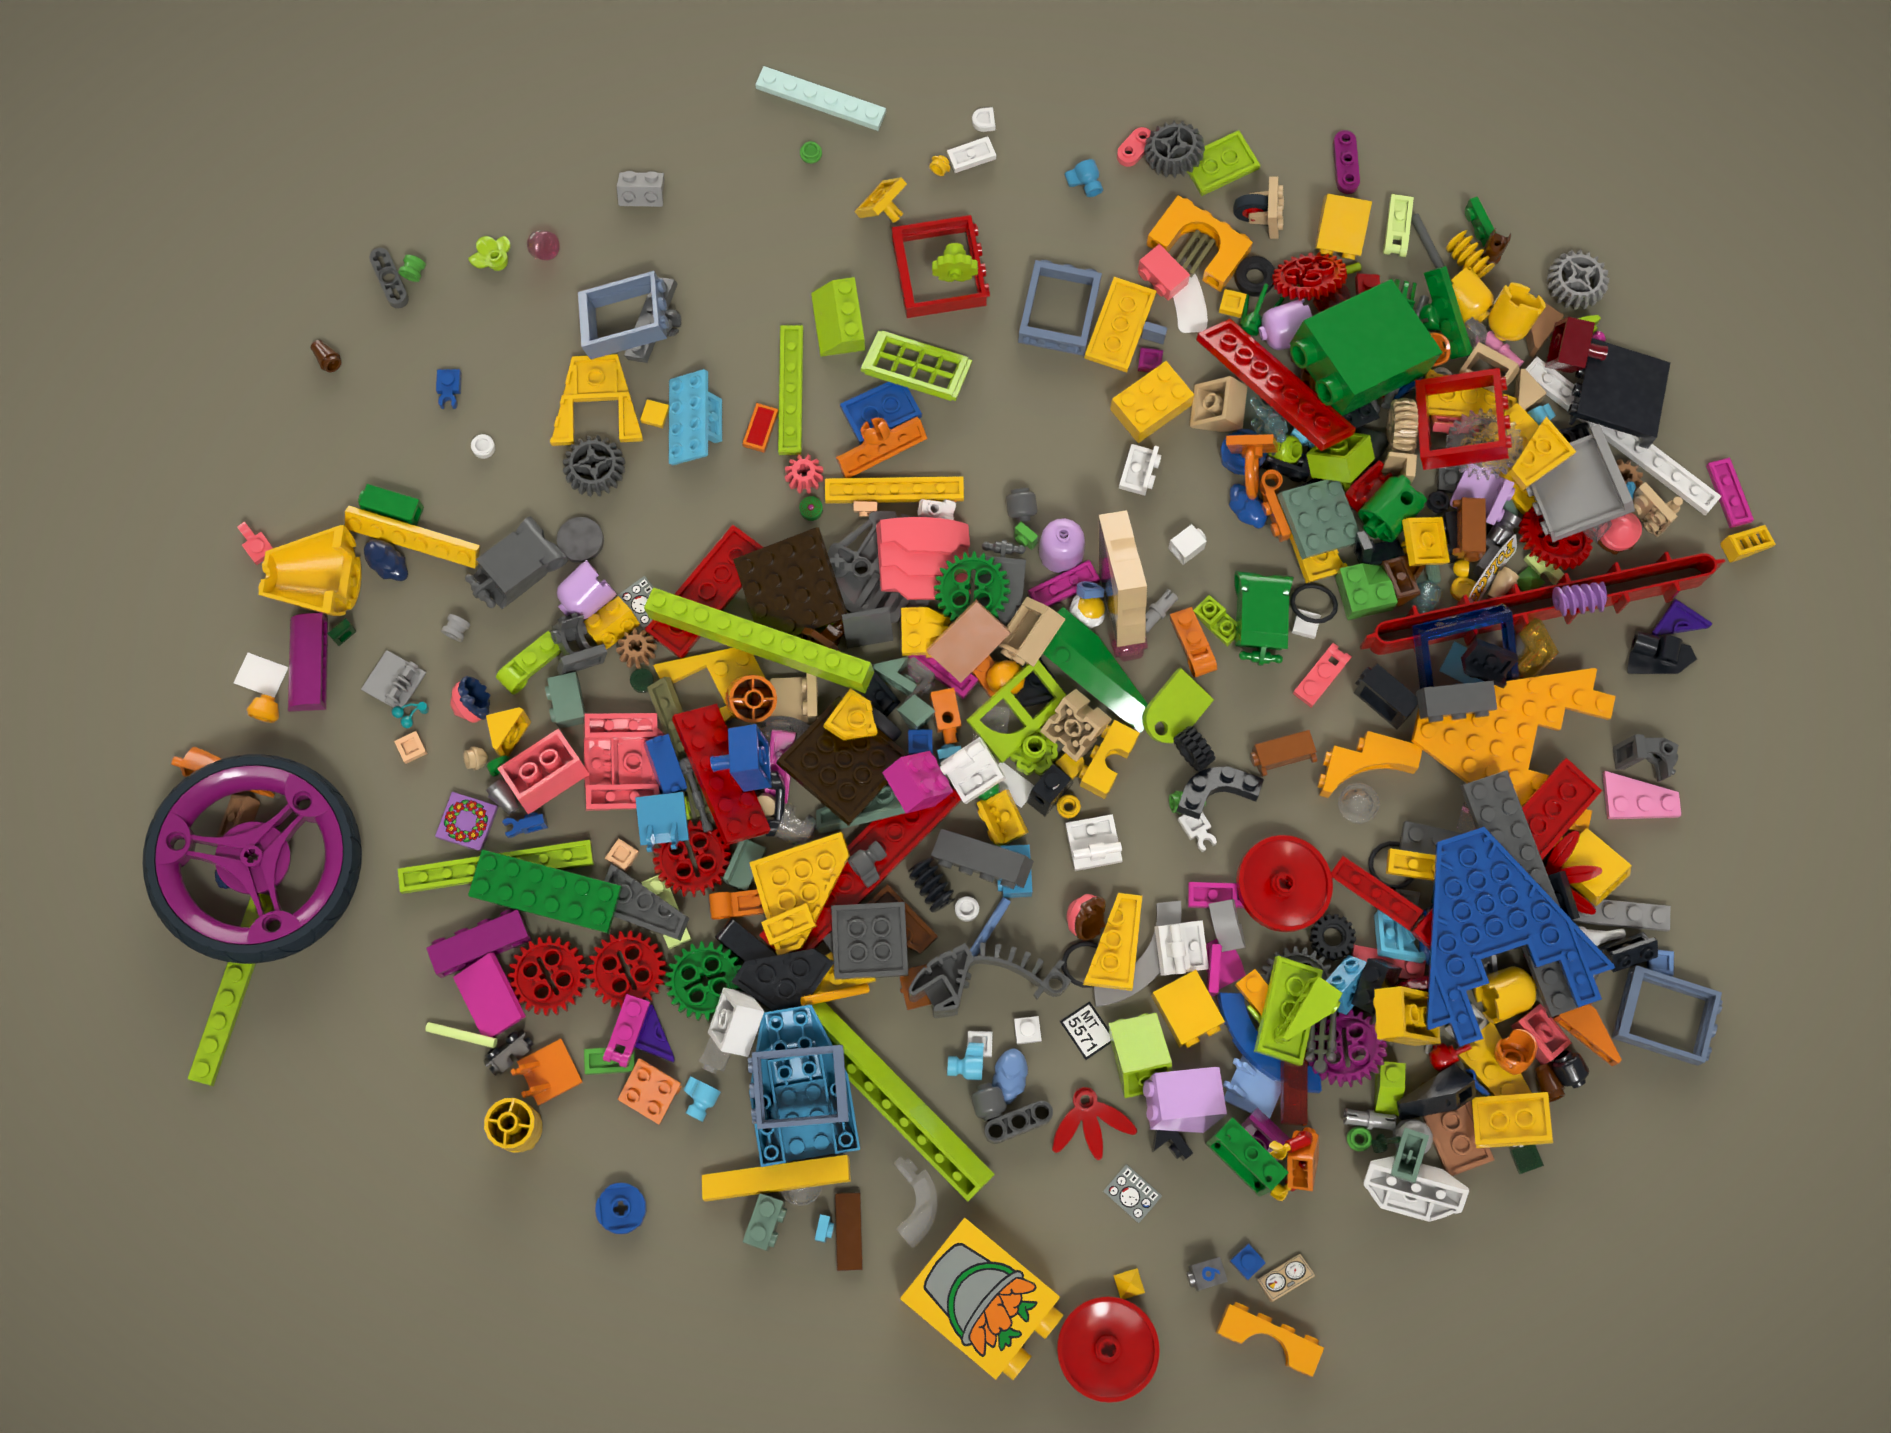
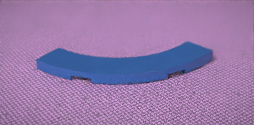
M1219 993L1217 995L1220 1013L1225 1021L1224 1025H1227L1233 1037L1232 1041L1241 1054L1256 1069L1270 1079L1288 1085L1289 1088L1310 1093H1320L1322 1091L1320 1073L1315 1074L1312 1069L1313 1066L1304 1064L1298 1066L1254 1052L1258 1032L1250 1020L1244 996L1241 993Z

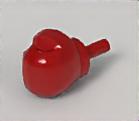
M1444 1043L1432 1046L1433 1050L1429 1053V1060L1433 1068L1441 1072L1455 1064V1062L1460 1061L1457 1055L1472 1048L1470 1044H1466L1454 1050L1452 1045L1447 1047Z

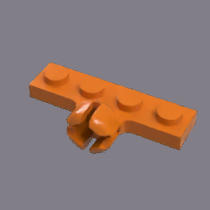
M915 417L893 429H889L887 422L883 418L871 419L874 428H870L868 421H866L860 430L864 439L863 443L836 457L843 476L851 478L928 439L921 420Z

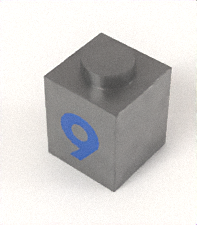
M1220 1257L1189 1266L1190 1271L1186 1272L1190 1286H1195L1196 1291L1228 1282Z

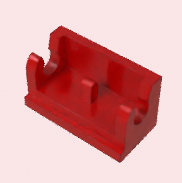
M1380 460L1355 481L1345 494L1349 505L1357 512L1387 479L1392 477L1391 472L1386 476L1382 474L1381 470L1384 468V464Z

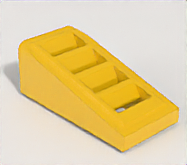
M1766 525L1729 535L1720 543L1730 563L1776 545ZM1756 534H1759L1763 544H1761Z

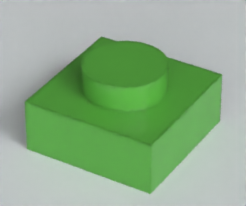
M1022 522L1015 527V540L1020 545L1027 546L1032 550L1038 544V535Z

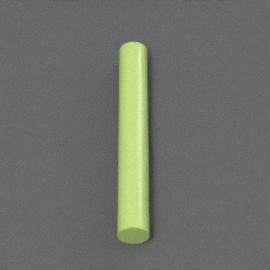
M428 1022L426 1025V1032L495 1048L497 1045L496 1038Z

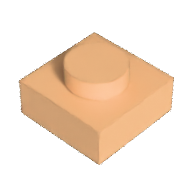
M854 501V512L859 513V517H869L871 512L878 511L877 502Z

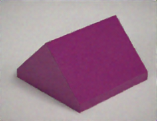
M1258 1107L1241 1124L1269 1153L1273 1151L1269 1147L1272 1141H1277L1284 1145L1285 1141L1290 1139Z

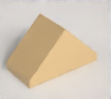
M1520 369L1515 378L1514 397L1517 398V403L1526 412H1529L1542 402L1547 392L1526 369Z

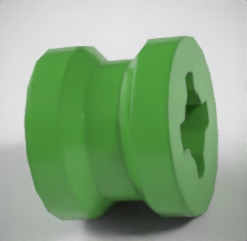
M405 255L403 259L404 265L400 267L398 273L407 280L419 282L421 278L420 272L425 269L426 263L416 256Z

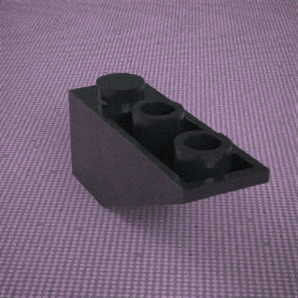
M1456 1064L1451 1065L1429 1081L1422 1083L1420 1087L1408 1095H1404L1397 1102L1399 1119L1407 1120L1459 1109L1476 1097L1475 1080Z

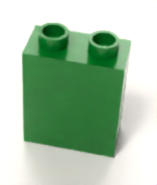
M1392 279L1303 320L1290 342V353L1293 361L1298 367L1308 370L1316 382L1315 389L1321 402L1327 406L1331 405L1342 416L1425 376L1443 353Z

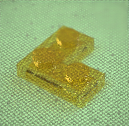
M1534 618L1519 633L1528 649L1513 666L1520 679L1536 677L1559 653L1543 622L1540 619Z

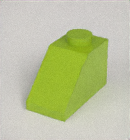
M1384 1062V1065H1377L1379 1073H1375L1374 1113L1395 1114L1399 1116L1397 1102L1404 1096L1406 1063Z

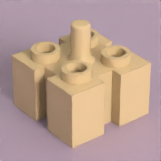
M1077 689L1062 699L1055 709L1056 713L1048 719L1040 731L1053 743L1059 740L1065 746L1062 750L1076 762L1089 752L1097 741L1096 737L1103 733L1112 720L1100 708L1091 709L1088 706L1090 700Z

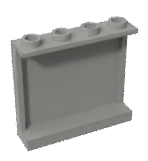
M1600 424L1590 427L1591 435L1570 442V445L1576 451L1572 457L1526 488L1528 496H1534L1536 502L1532 503L1537 516L1542 515L1544 521L1540 522L1545 536L1550 535L1552 542L1635 511L1632 497Z

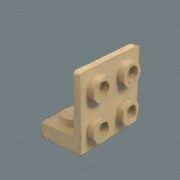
M806 673L807 677L770 679L777 695L776 708L771 714L772 725L812 724L818 718V682L816 676Z

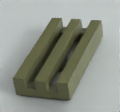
M1197 229L1176 259L1180 264L1195 241L1199 240L1182 266L1190 274L1191 278L1216 241L1213 238L1211 240L1208 239L1206 234L1201 235ZM1205 243L1207 246L1200 255V257L1197 259L1191 270L1187 269L1192 260L1194 259V257L1196 256V254L1198 253V251L1200 250V248L1202 247V245Z

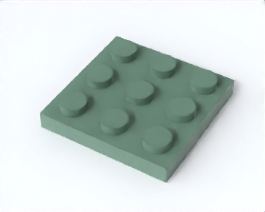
M1323 480L1286 490L1277 495L1302 560L1355 544L1356 533L1360 531L1340 481Z

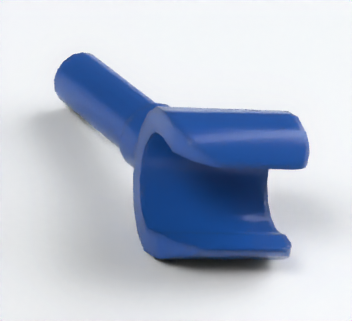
M1466 1069L1465 1071L1475 1080V1088L1484 1097L1489 1096L1490 1093L1476 1080L1474 1070Z

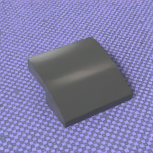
M889 607L842 615L847 649L893 641Z

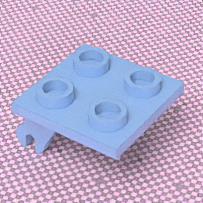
M1243 1055L1241 1059L1234 1058L1233 1064L1237 1067L1231 1082L1224 1081L1223 1086L1227 1089L1224 1096L1225 1102L1249 1113H1252L1258 1107L1270 1119L1284 1084L1277 1080L1274 1081L1261 1073Z

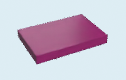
M488 953L453 977L481 1035L494 1038L526 1017L495 953Z

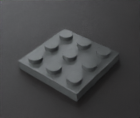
M905 902L831 906L835 980L908 976Z

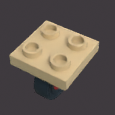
M1269 177V191L1255 192L1238 197L1234 202L1233 212L1239 220L1249 222L1250 224L1268 225L1270 239H1279V230H1283V185H1279L1278 177Z

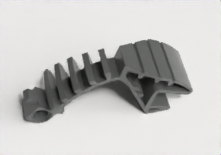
M966 943L954 948L953 952L949 950L940 954L939 958L935 957L927 964V968L924 967L917 974L909 987V1000L916 1002L927 995L934 1007V1018L958 1015L963 989L969 988L970 984L966 980H971V974L968 971L975 964L995 965L1021 975L1038 987L1034 993L1036 1000L1043 991L1052 997L1061 996L1072 980L1059 971L1065 961L1059 960L1044 981H1042L1036 975L1042 969L1044 961L1039 958L1032 973L1029 972L1025 967L1030 960L1031 953L1027 951L1024 954L1021 965L1018 966L1012 963L1016 954V947H1011L1008 961L999 958L1001 944H996L994 957L985 956L986 943H980V956L973 957ZM1051 979L1060 980L1062 988L1059 990L1051 989L1049 981Z

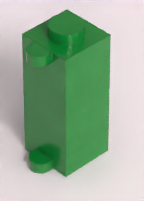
M370 484L366 485L365 490L361 491L358 498V503L362 510L417 526L424 509L419 499Z

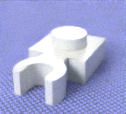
M1203 812L1199 820L1187 815L1178 818V822L1190 840L1195 837L1198 839L1197 845L1201 852L1206 850V847L1203 845L1204 840H1209L1213 846L1216 845V838L1212 834L1207 833L1211 825Z

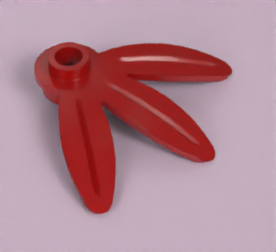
M1577 830L1566 835L1555 846L1548 859L1547 866H1544L1548 875L1565 871L1569 884L1593 879L1602 873V868L1579 865L1561 869L1579 841L1580 833ZM1571 889L1578 911L1594 915L1596 908L1586 898Z
M1082 1087L1076 1090L1073 1095L1075 1107L1066 1114L1056 1130L1052 1150L1055 1153L1060 1152L1072 1139L1082 1120L1084 1137L1088 1148L1096 1160H1101L1103 1157V1138L1097 1116L1109 1126L1126 1134L1135 1135L1137 1128L1122 1112L1110 1105L1098 1102L1094 1090L1089 1087ZM1083 1095L1089 1096V1101L1087 1103H1082L1080 1101Z

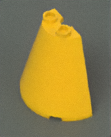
M339 525L266 551L262 563V569L266 576L259 583L258 595L331 616L345 615L347 609L354 607L361 587L360 557L355 556L353 547H356V542L350 531L344 525Z

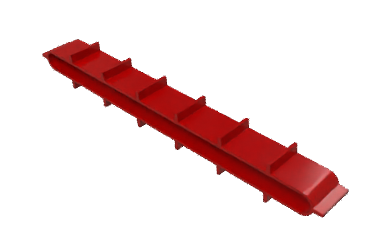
M1667 551L1654 564L1621 571L1618 562H1615L1607 573L1603 575L1571 581L1568 573H1565L1556 585L1520 592L1518 585L1514 584L1505 596L1470 603L1467 595H1463L1456 606L1419 614L1416 605H1414L1406 617L1379 623L1372 634L1366 635L1360 645V650L1370 648L1374 654L1385 655L1414 649L1416 657H1419L1425 647L1431 644L1464 638L1466 646H1470L1478 634L1514 627L1517 634L1521 633L1529 623L1562 617L1560 610H1556L1552 606L1393 641H1383L1378 635L1552 598L1555 587H1560L1561 589L1563 586H1569L1571 588L1572 585L1580 587L1582 584L1590 585L1591 583L1599 585L1600 582H1604L1605 586L1689 568L1698 569L1701 575L1608 594L1604 607L1613 606L1616 614H1619L1631 601L1663 595L1665 602L1669 603L1680 591L1701 586L1725 562V559L1715 560L1712 555L1701 553L1671 560ZM1576 608L1575 615H1571L1569 609H1567L1566 616H1563L1566 624H1570L1580 613L1579 608Z

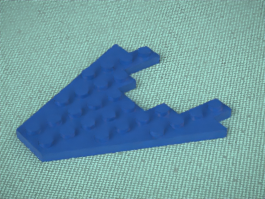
M1485 827L1436 843L1426 1019L1427 1030L1450 1023L1458 1047L1483 1039L1466 991L1489 983L1481 959L1523 945L1527 946L1535 968L1559 961L1576 1008L1602 1000L1593 975L1614 969V964Z

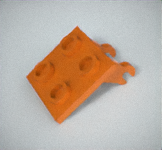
M562 1039L517 1061L519 1068H513L510 1071L512 1076L517 1074L524 1075L529 1090L523 1091L521 1094L523 1098L528 1096L534 1097L538 1106L583 1083Z

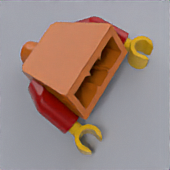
M1305 1127L1302 1131L1296 1130L1293 1132L1292 1138L1285 1141L1284 1145L1277 1141H1272L1269 1147L1273 1151L1270 1154L1278 1160H1283L1287 1155V1171L1289 1173L1288 1180L1285 1181L1286 1184L1284 1186L1278 1184L1271 1191L1270 1195L1278 1201H1283L1288 1191L1293 1192L1296 1189L1313 1191L1319 1160V1135L1310 1127Z

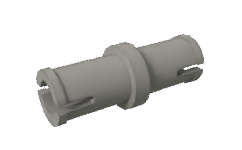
M1167 589L1155 604L1152 603L1149 606L1150 610L1145 615V633H1148L1159 619H1163L1168 609L1178 600L1175 593L1171 594V590Z
M1346 1108L1343 1115L1346 1118L1343 1119L1345 1125L1365 1126L1369 1130L1381 1128L1393 1131L1396 1126V1122L1393 1121L1396 1120L1395 1114L1374 1113V1110L1370 1109L1359 1111Z

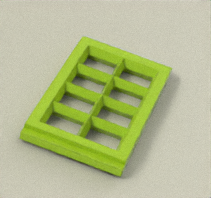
M878 331L863 362L861 372L942 399L956 401L971 367L972 360L966 356L896 334ZM887 343L901 347L897 356L883 352ZM905 349L919 353L916 362L902 358ZM924 355L938 358L934 368L921 364ZM880 358L894 362L890 371L876 367ZM943 360L957 364L953 374L939 370ZM899 364L913 368L909 377L895 373ZM918 369L932 373L928 383L914 379ZM937 375L951 379L947 389L933 385Z

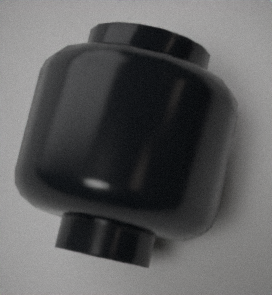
M1565 1050L1553 1059L1554 1062L1551 1068L1563 1086L1578 1088L1586 1083L1585 1078L1589 1075V1068L1578 1052Z

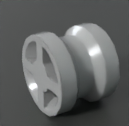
M449 614L447 618L448 623L442 627L441 632L451 639L462 642L464 639L463 633L469 629L470 623L461 617Z

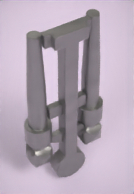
M1336 1012L1331 1014L1329 1035H1326L1327 1017L1320 1020L1319 1035H1315V1024L1310 1029L1305 1059L1308 1062H1313L1315 1054H1318V1060L1314 1063V1069L1318 1073H1324L1328 1068L1327 1063L1324 1061V1054H1326V1059L1329 1062L1336 1061ZM1314 1040L1319 1041V1049L1315 1050L1316 1042ZM1325 1041H1327V1050H1325Z

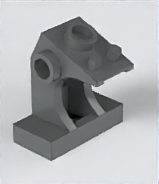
M577 612L560 617L558 619L559 623L552 626L551 638L554 644H558L563 654L557 666L560 675L602 664L607 655L604 644L595 647L588 645L584 637L587 634V629L583 622L584 616H578ZM576 640L580 650L573 652L568 646V642Z
M1635 734L1613 746L1615 769L1625 770L1647 759L1648 762L1654 765L1657 782H1660L1675 774L1676 770L1673 767L1678 761L1677 750L1679 745L1666 738H1644V735Z

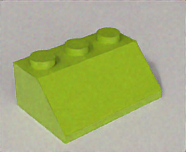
M855 277L832 280L812 292L820 356L865 351V339Z

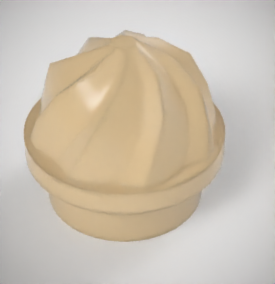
M470 747L469 750L464 751V763L467 769L479 770L486 764L488 756L482 748Z

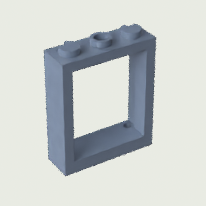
M1035 260L1019 330L1018 343L1085 356L1102 273L1093 269H1078L1069 264L1058 265L1048 260ZM1040 275L1092 286L1081 337L1028 327Z
M655 271L578 292L581 347L590 360L667 339L666 329L669 328V323L665 315L667 303L663 296V292H666V287L663 279H659ZM652 293L654 323L598 338L596 308Z
M1635 965L1628 971L1612 1039L1696 1066L1701 1065L1709 1060V1055L1712 1052V1048L1709 1045L1711 1038L1715 1036L1717 1031L1715 1020L1717 1014H1720L1722 1010V992ZM1642 981L1705 1001L1693 1054L1629 1033Z
M843 1045L752 1052V1058H748V1071L753 1073L754 1083H750L749 1087L750 1098H755L756 1108L751 1109L752 1124H757V1129L849 1121ZM833 1053L838 1114L766 1120L761 1059Z

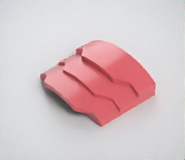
M903 517L880 520L876 524L880 586L883 592H899L907 600H935V595L940 592L935 591L934 586L941 585L936 581V576L943 577L940 568L948 569L947 560L954 564L955 555L961 560L963 559V553L966 552L969 558V526L966 523L942 518ZM960 573L956 576L955 580L961 583L966 581L968 576Z
M657 713L584 715V767L589 773L584 778L586 811L636 809L635 797L661 795L659 784L656 782L644 748L646 741L665 735L657 728Z

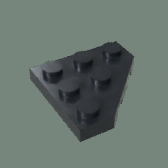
M815 948L747 960L731 982L773 1011L802 1006L800 998L814 993L834 964V961Z

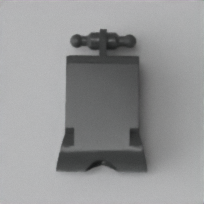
M530 516L519 525L516 532H512L476 559L478 563L477 572L474 575L467 574L465 580L471 585L472 594L475 598L485 601L489 608H494L497 603L503 609L545 577L547 572L555 571L568 562V558L554 543L544 538L543 529Z
M1002 540V542L996 541L995 543L984 542L982 544L983 550H993L995 553H1001L1000 557H994L993 565L1001 563L1002 568L999 572L1007 571V576L1003 579L1010 580V585L1005 588L1011 589V594L1004 595L1009 599V603H1002L1005 612L997 611L998 620L1007 627L1022 605L1026 560L1005 558V554H1012L1014 552L1023 554L1026 548L1023 545L1016 546L1013 543H1008L1007 540ZM986 556V560L988 561L992 556ZM987 574L979 578V582L984 584L991 580V576ZM982 597L978 602L983 606H987L990 599Z

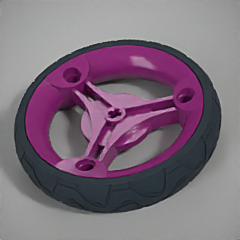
M265 754L237 755L220 759L196 770L174 787L155 812L146 834L142 861L143 877L148 897L157 916L165 927L182 943L196 952L213 959L239 964H257L283 959L296 954L314 944L333 928L344 914L355 893L361 870L362 847L358 825L348 803L340 792L318 772L301 763L279 756ZM249 790H266L286 796L288 804L266 823H242L230 829L223 837L194 835L191 826L202 812L216 801L231 794ZM307 799L311 801L307 809L299 808V803L302 800ZM294 812L298 817L282 833L277 830L281 823ZM306 821L316 823L321 832L325 849L323 873L316 890L299 910L290 914L281 910L277 892V885L282 882L290 868L291 851L288 843ZM180 839H184V847L179 850L174 849L175 843ZM196 843L217 847L215 855L194 852ZM255 853L258 859L256 861L253 859L254 862L251 863L248 857L250 855L253 857L252 854ZM190 859L214 864L218 875L228 887L236 892L251 896L259 918L255 920L251 927H237L225 924L209 916L194 902L188 893L183 881L181 867L187 864ZM269 891L275 911L265 914L259 894ZM273 921H279L280 928L275 932H270L268 930L269 924Z

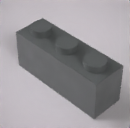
M1494 681L1427 687L1416 691L1420 719H1428L1429 723L1444 721L1443 717L1451 716L1452 720L1466 719V714H1474L1475 718L1487 717L1489 712L1497 710Z

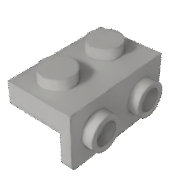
M654 171L647 173L620 172L617 182L618 205L662 207V192L665 182L664 173Z

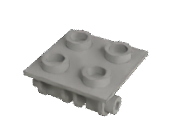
M386 650L361 690L391 707H402L407 704L426 675V672L418 668V665L415 663L407 662Z

